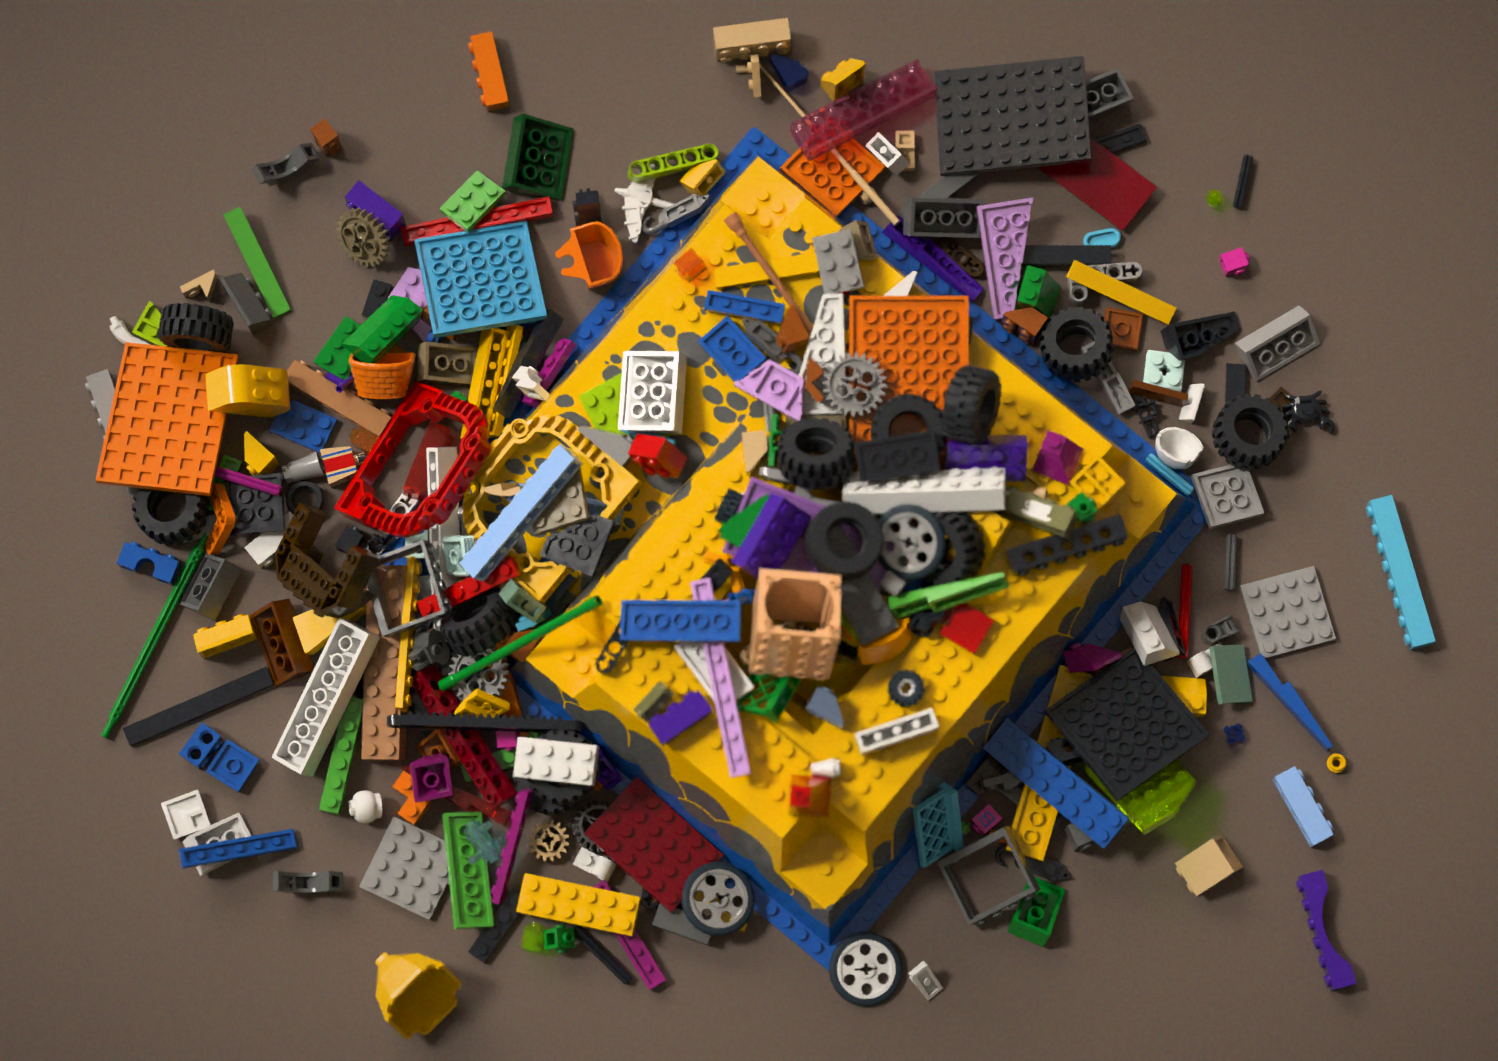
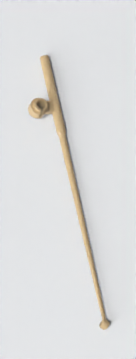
M759 63V68L863 189L859 195L861 202L865 205L874 202L891 223L896 226L900 220L881 200L876 191L850 166Z

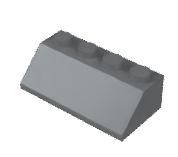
M1297 306L1239 340L1235 345L1240 358L1257 382L1320 344L1310 314L1302 307Z

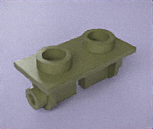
M659 681L633 711L648 723L675 694L663 682Z

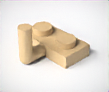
M750 55L751 62H747V65L736 66V73H752V79L748 80L749 91H753L754 97H761L758 55Z

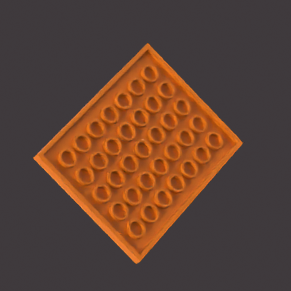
M849 296V354L851 358L854 357L855 352L858 353V358L865 354V360L873 357L871 363L879 362L877 370H884L880 376L886 377L882 384L887 385L886 388H881V391L886 393L885 396L879 395L882 403L875 402L877 409L869 407L870 413L868 414L863 410L861 417L858 412H855L854 417H852L851 411H849V432L854 443L871 440V424L876 412L887 400L897 395L914 394L924 396L929 401H933L936 407L942 411L944 397H946L947 393L946 390L955 372L960 367L969 365V296ZM849 367V377H852L854 371ZM864 373L862 381L867 384L871 383L873 377L869 373ZM854 379L853 382H849V384L852 385L851 389L855 390L856 387H860L867 391L872 390L870 387L861 386L857 384L858 380ZM858 392L855 398L858 402L862 403L866 401L867 396L864 392ZM903 414L893 421L890 428V437L927 431V426L919 416ZM946 443L940 455H945Z

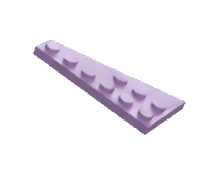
M1033 197L976 206L993 319L1003 318L1005 312L1015 309L1017 287L1020 279Z

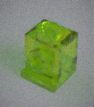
M530 922V925H525L521 945L522 950L542 952V948L538 947L539 944L543 943L544 934L541 932L542 924Z

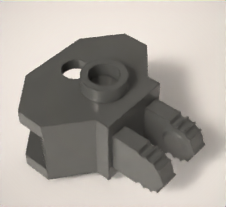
M419 628L415 632L414 646H412L413 651L408 655L411 661L418 659L413 665L414 670H421L427 664L445 665L449 659V647L443 634L434 628H431L429 631Z

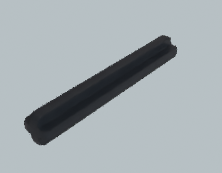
M576 925L574 927V936L625 985L628 984L632 976L580 926Z

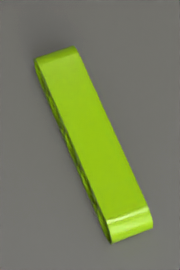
M705 144L637 160L630 164L627 176L632 182H641L687 171L693 166L716 159L718 149L713 144ZM704 152H711L713 154V157H706ZM686 156H693L695 161H688ZM668 161H676L677 166H671ZM656 164L659 170H652L650 165ZM632 169H639L641 171V174H634L632 172Z

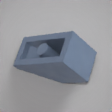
M817 687L806 711L842 730L844 723L836 696L833 695L834 692L826 687L822 689Z

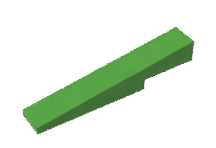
M241 207L223 214L273 318L275 319L290 312L291 309Z
M1001 572L897 594L895 597L893 595L887 596L889 610L895 620L928 608H932L933 612L936 613L1009 588L1010 586L1004 573Z

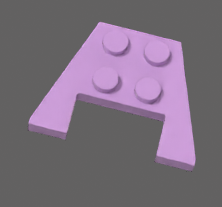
M408 267L388 299L392 295L409 298L423 309L424 312L427 302L420 270ZM420 320L412 329L423 342H426L427 335L432 330V327Z

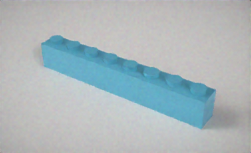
M1389 495L1370 500L1366 507V513L1368 518L1371 517L1373 523L1371 530L1378 540L1376 544L1379 554H1382L1384 560L1382 561V567L1389 577L1387 580L1388 588L1390 591H1393L1395 597L1393 598V605L1400 614L1398 621L1400 627H1403L1405 635H1403L1406 646H1409L1410 650L1432 645L1436 642L1393 496Z

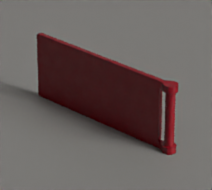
M1091 137L1092 162L1037 167L1121 231L1126 228L1156 190V185Z

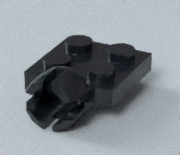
M924 581L921 589L935 587V585ZM952 607L936 613L933 612L932 608H928L911 614L910 616L913 619L910 622L909 629H912V633L919 637L929 638L935 625L945 623Z

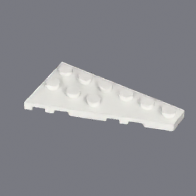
M843 294L822 295L816 321L799 376L804 378L802 414L844 413V409L836 412L837 405L830 406L833 402L832 399H825L819 404L805 388L809 358L812 357L825 374L831 373L827 369L828 366L835 367L832 362L833 360L839 363L840 355L845 359ZM845 367L842 372H843V375L846 377V367ZM823 375L814 385L826 398L829 396V393H823V390L828 388V386L823 385L822 382L828 381V378ZM838 378L839 382L846 383V380ZM839 386L836 389L839 396L847 395L845 386Z

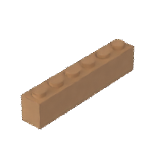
M302 360L300 362L293 361L287 370L290 387L372 436L380 437L391 420V414L383 408L378 410L374 407L375 404L368 399L363 401L351 389L338 393L336 391L337 385L325 379L326 375L319 370L314 372L309 369L310 365Z

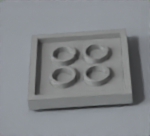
M1235 464L1192 474L1191 479L1209 529L1263 516L1264 510L1250 471L1245 470V467L1241 466L1238 469L1234 467Z

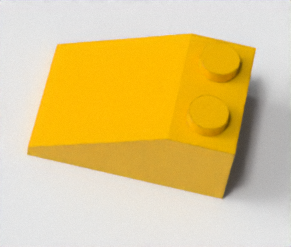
M852 58L848 61L843 60L836 66L837 69L833 72L828 71L822 76L821 87L834 103L864 82V61Z
M992 510L968 512L972 517V521H976L979 525V531L983 532L984 537L982 539L986 544V549H984L986 553L985 560L981 561L983 566L981 570H978L979 574H982L1013 523ZM952 544L948 554L954 557L955 552Z

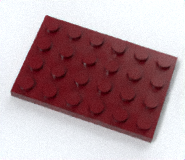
M638 777L627 786L584 833L591 842L670 913L682 902L683 886L689 875L700 866L711 862H718L723 857L719 850Z

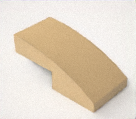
M895 131V149L909 162L902 171H914V131Z

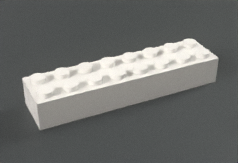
M954 468L860 483L859 472H852L844 481L843 501L860 504L866 509L868 508L873 514L886 513L893 507L905 504L917 505L930 512L1005 510V468H971L967 470Z
M338 619L272 755L273 759L301 775L313 777L380 639L379 636L350 620Z

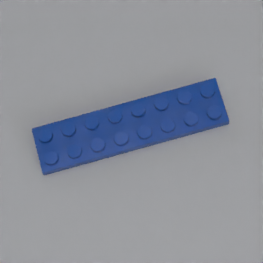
M1009 718L1003 722L983 747L985 751L1103 849L1106 848L1129 819L1127 815Z

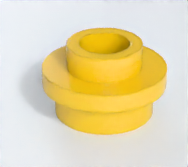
M1332 754L1327 759V767L1333 773H1340L1346 767V759L1341 754ZM1334 760L1339 762V767L1333 765Z

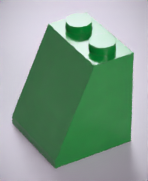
M1027 265L1015 310L1033 307L1048 317L1047 322H1049V318L1053 315L1061 286L1046 270Z

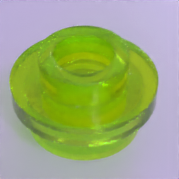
M1210 189L1206 195L1207 203L1213 208L1221 205V192Z

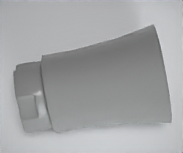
M318 451L282 466V473L287 484L325 476L324 466Z

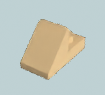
M213 269L180 286V289L185 298L194 297L203 289L210 302L218 277Z

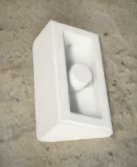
M1191 384L1188 386L1186 392L1188 400L1181 409L1180 421L1190 424L1194 422L1205 387L1204 384Z

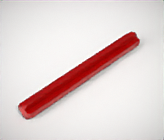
M1189 564L1182 565L1179 629L1186 654L1179 656L1178 658L1187 659L1189 652L1193 568Z

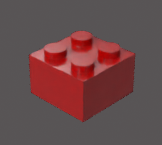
M637 433L627 453L633 458L635 464L644 468V472L648 475L655 476L656 474L667 479L669 477L678 478L687 460V457L666 438Z

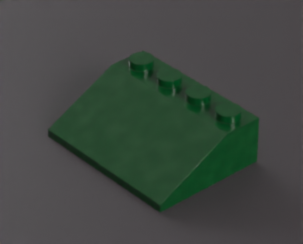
M524 113L514 117L502 189L520 195L562 200L573 128Z

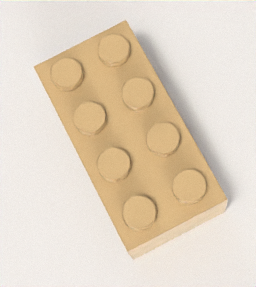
M788 18L713 27L716 61L729 62L735 58L745 60L749 59L750 55H758V57H766L773 53L783 55L791 49Z

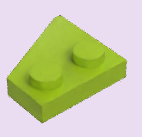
M149 301L132 333L154 345L169 347L160 342L158 338L161 314L154 304Z

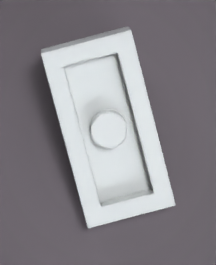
M1220 642V643L1216 644L1215 646H1222V644H1221V642ZM1210 649L1194 655L1187 661L1196 678L1213 670Z
M583 847L573 863L574 866L601 880H605L607 883L617 866L609 859L598 856Z

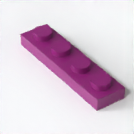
M562 338L555 345V350L546 359L544 367L538 373V376L542 379L540 386L546 391L577 345L572 340ZM524 394L522 402L527 406L536 407L540 400L529 398Z

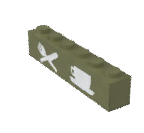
M1014 486L1006 487L1005 510H992L997 514L1068 539L1078 520L1073 507L1069 505L1060 506L1048 498L1045 500L1040 499L1031 492L1023 493Z

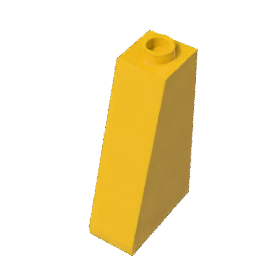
M366 604L359 610L341 618L352 622L357 621L366 613ZM313 609L293 617L306 654L313 655L327 644L338 621L337 618L329 616L319 617L313 613Z

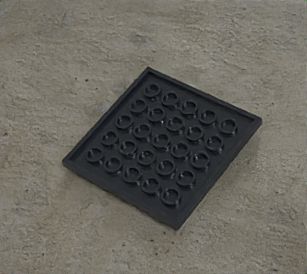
M1135 648L1051 705L1044 712L1117 802L1203 742L1210 735L1151 664L1143 665Z

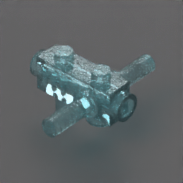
M472 819L464 825L466 827L464 832L467 835V840L478 851L469 857L468 860L471 864H474L481 858L485 863L489 861L492 864L500 858L499 853H501V850L499 848L507 840L505 835L492 839L488 833V830L492 828L491 822L487 821L482 824L480 820L475 821V819Z

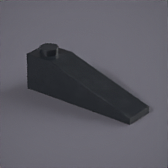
M1233 311L1169 324L1160 333L1165 349L1179 361L1198 357L1240 330L1236 313Z

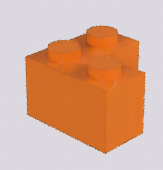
M403 771L393 785L394 790L408 798L398 812V815L416 827L434 799L415 803L411 775Z

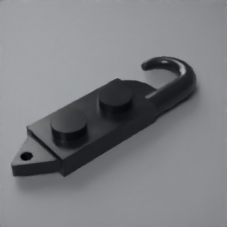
M1006 844L998 847L995 852V859L1001 866H1005L1000 856L1002 852L1007 851L1005 850ZM1024 856L1033 875L1054 883L1058 880L1070 879L1069 874L1064 870L1061 863L1046 857L1041 862ZM1014 858L1015 866L1018 869H1020L1016 859Z

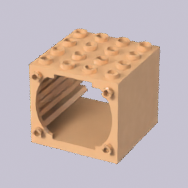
M760 569L751 608L749 673L758 675L774 674L776 676L786 675L797 678L811 677L818 680L829 679L840 639L841 575ZM770 619L820 624L819 628L816 629V633L782 630V626H774Z

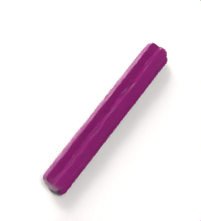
M216 466L215 477L275 496L281 494L282 487L280 485Z

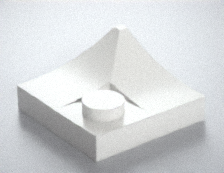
M198 790L161 803L174 840L210 826Z

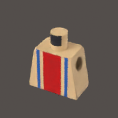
M350 446L320 449L330 488L353 479L358 471L357 466L362 465L366 459L365 452L354 455Z

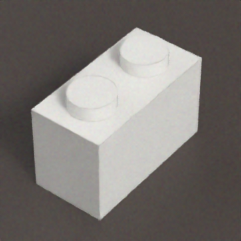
M879 132L865 145L896 177L909 164L905 157Z

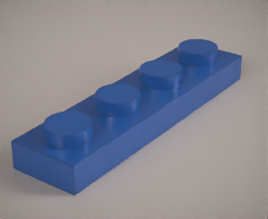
M708 290L704 311L761 320L782 325L785 304L712 290Z

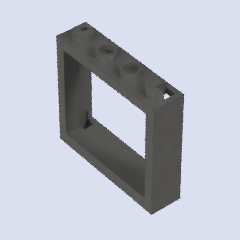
M423 539L378 556L379 560L367 583L368 591L374 595L371 601L383 637L390 638L452 615V603L446 596V584L441 579L439 573L441 572V567L438 561L435 560V548L430 541ZM423 550L441 611L394 628L376 568Z
M1010 826L1003 827L937 862L968 926L973 924L976 927L987 922L985 918L989 916L995 918L1003 914V909L1007 907L1012 909L1020 905V900L1025 898L1028 901L1036 897V892L1041 890ZM1005 838L1030 888L976 916L951 865Z

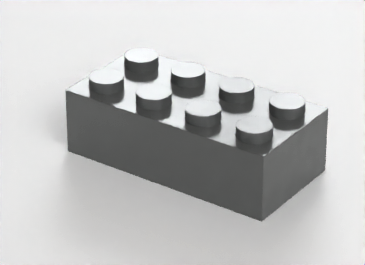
M905 196L903 234L908 236L981 238L976 206L984 205V200Z

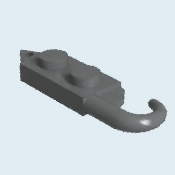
M693 194L662 210L658 218L659 223L650 228L646 225L651 216L646 217L642 222L641 229L646 234H655L667 227L671 228L702 212V208L711 198L709 195L697 196Z
M743 317L742 323L746 330L745 335L774 360L782 361L788 357L797 364L796 369L788 370L795 374L800 373L803 360L797 353L792 351L784 354L781 347L777 345V334L761 320L755 321Z

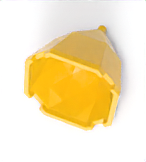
M386 952L375 961V964L378 966L376 985L378 1003L385 1020L404 1039H410L412 1034L416 1033L422 1035L429 1034L457 1006L458 999L455 995L457 989H461L462 982L442 962L419 953L389 955Z

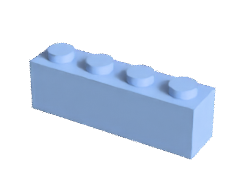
M1294 766L1275 776L1272 780L1311 848L1334 835L1332 832L1334 829L1330 821H1326L1322 815L1324 811L1319 803L1316 804L1313 799L1314 793L1310 786L1307 787L1303 781L1305 777L1300 769L1297 770Z

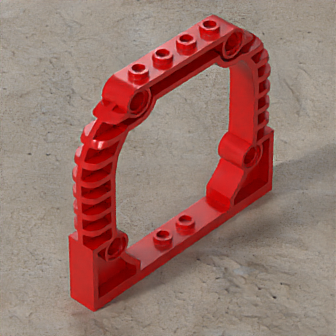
M415 381L334 509L352 521L402 538L421 534L423 530L431 529L436 524H444L491 452L492 447L488 443V421L485 414L472 403L447 395L442 390ZM443 417L465 424L467 432L460 442L461 453L436 492L426 497L417 510L407 514H398L384 509V503L375 497V489L371 486L410 425L416 426L427 419L436 423L442 420Z

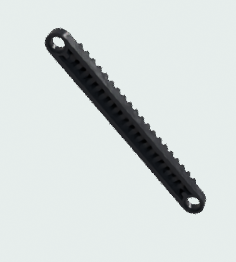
M409 711L408 715H388L386 726L389 728L535 733H547L552 730L565 729L576 733L583 732L582 721L562 720L561 716L557 720L553 716L547 719L544 715L541 719L537 715H535L534 719H531L530 715H527L526 719L519 715L517 719L514 715L507 718L506 714L502 718L498 714L494 718L490 714L484 718L483 714L476 717L474 713H472L471 717H468L467 713H464L463 717L456 713L455 717H453L451 713L444 716L443 712H441L437 716L433 712L429 716L425 712L421 716L420 712L413 715Z

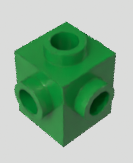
M1083 491L1066 503V505L1075 509L1079 526L1083 523L1087 525L1096 518L1094 515L1097 512V505L1091 497L1087 498Z
M555 925L553 929L543 930L545 950L567 953V949L575 948L574 928H566V925Z

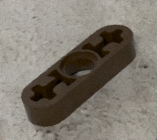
M941 237L938 240L937 246L973 279H977L982 275L983 264L951 237ZM942 242H943V243H947V242L950 243V244H949V247H950L952 250H954L953 253H952V256L949 255V254L951 253V250H950V249H948L947 247H946L945 249L942 248V246H943ZM963 253L966 259L963 262H958L955 259V255ZM969 259L971 260L970 265L972 267L978 266V273L976 271L974 273L971 272L972 268L967 264Z

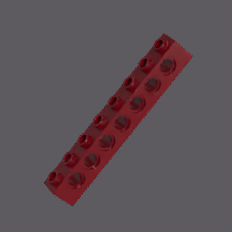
M432 665L417 672L413 676L412 686L430 714L432 715L435 712L439 716L443 712L444 716L451 713L455 717V710L460 703L451 689L442 691L439 688L438 682L444 678L437 667ZM441 730L492 810L508 803L518 794L478 731Z

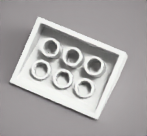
M680 352L623 353L618 430L682 434L687 365L686 355Z

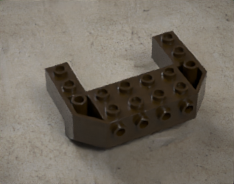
M299 502L275 552L277 579L283 584L285 589L293 592L294 597L302 600L303 605L313 609L315 615L322 618L329 616L339 619L359 610L373 599L374 595L365 587L379 558L368 549L351 545L336 578H334L319 565L324 553L313 545L327 515L316 506Z

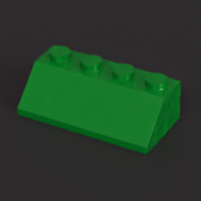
M392 295L342 343V346L360 361L376 364L421 320L423 309L409 298Z

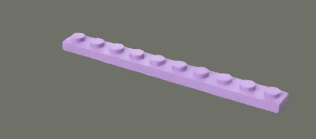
M710 578L690 582L694 600H715ZM703 642L730 777L735 778L751 774L724 642Z

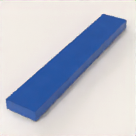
M294 829L181 848L178 852L182 869L292 850L297 848Z

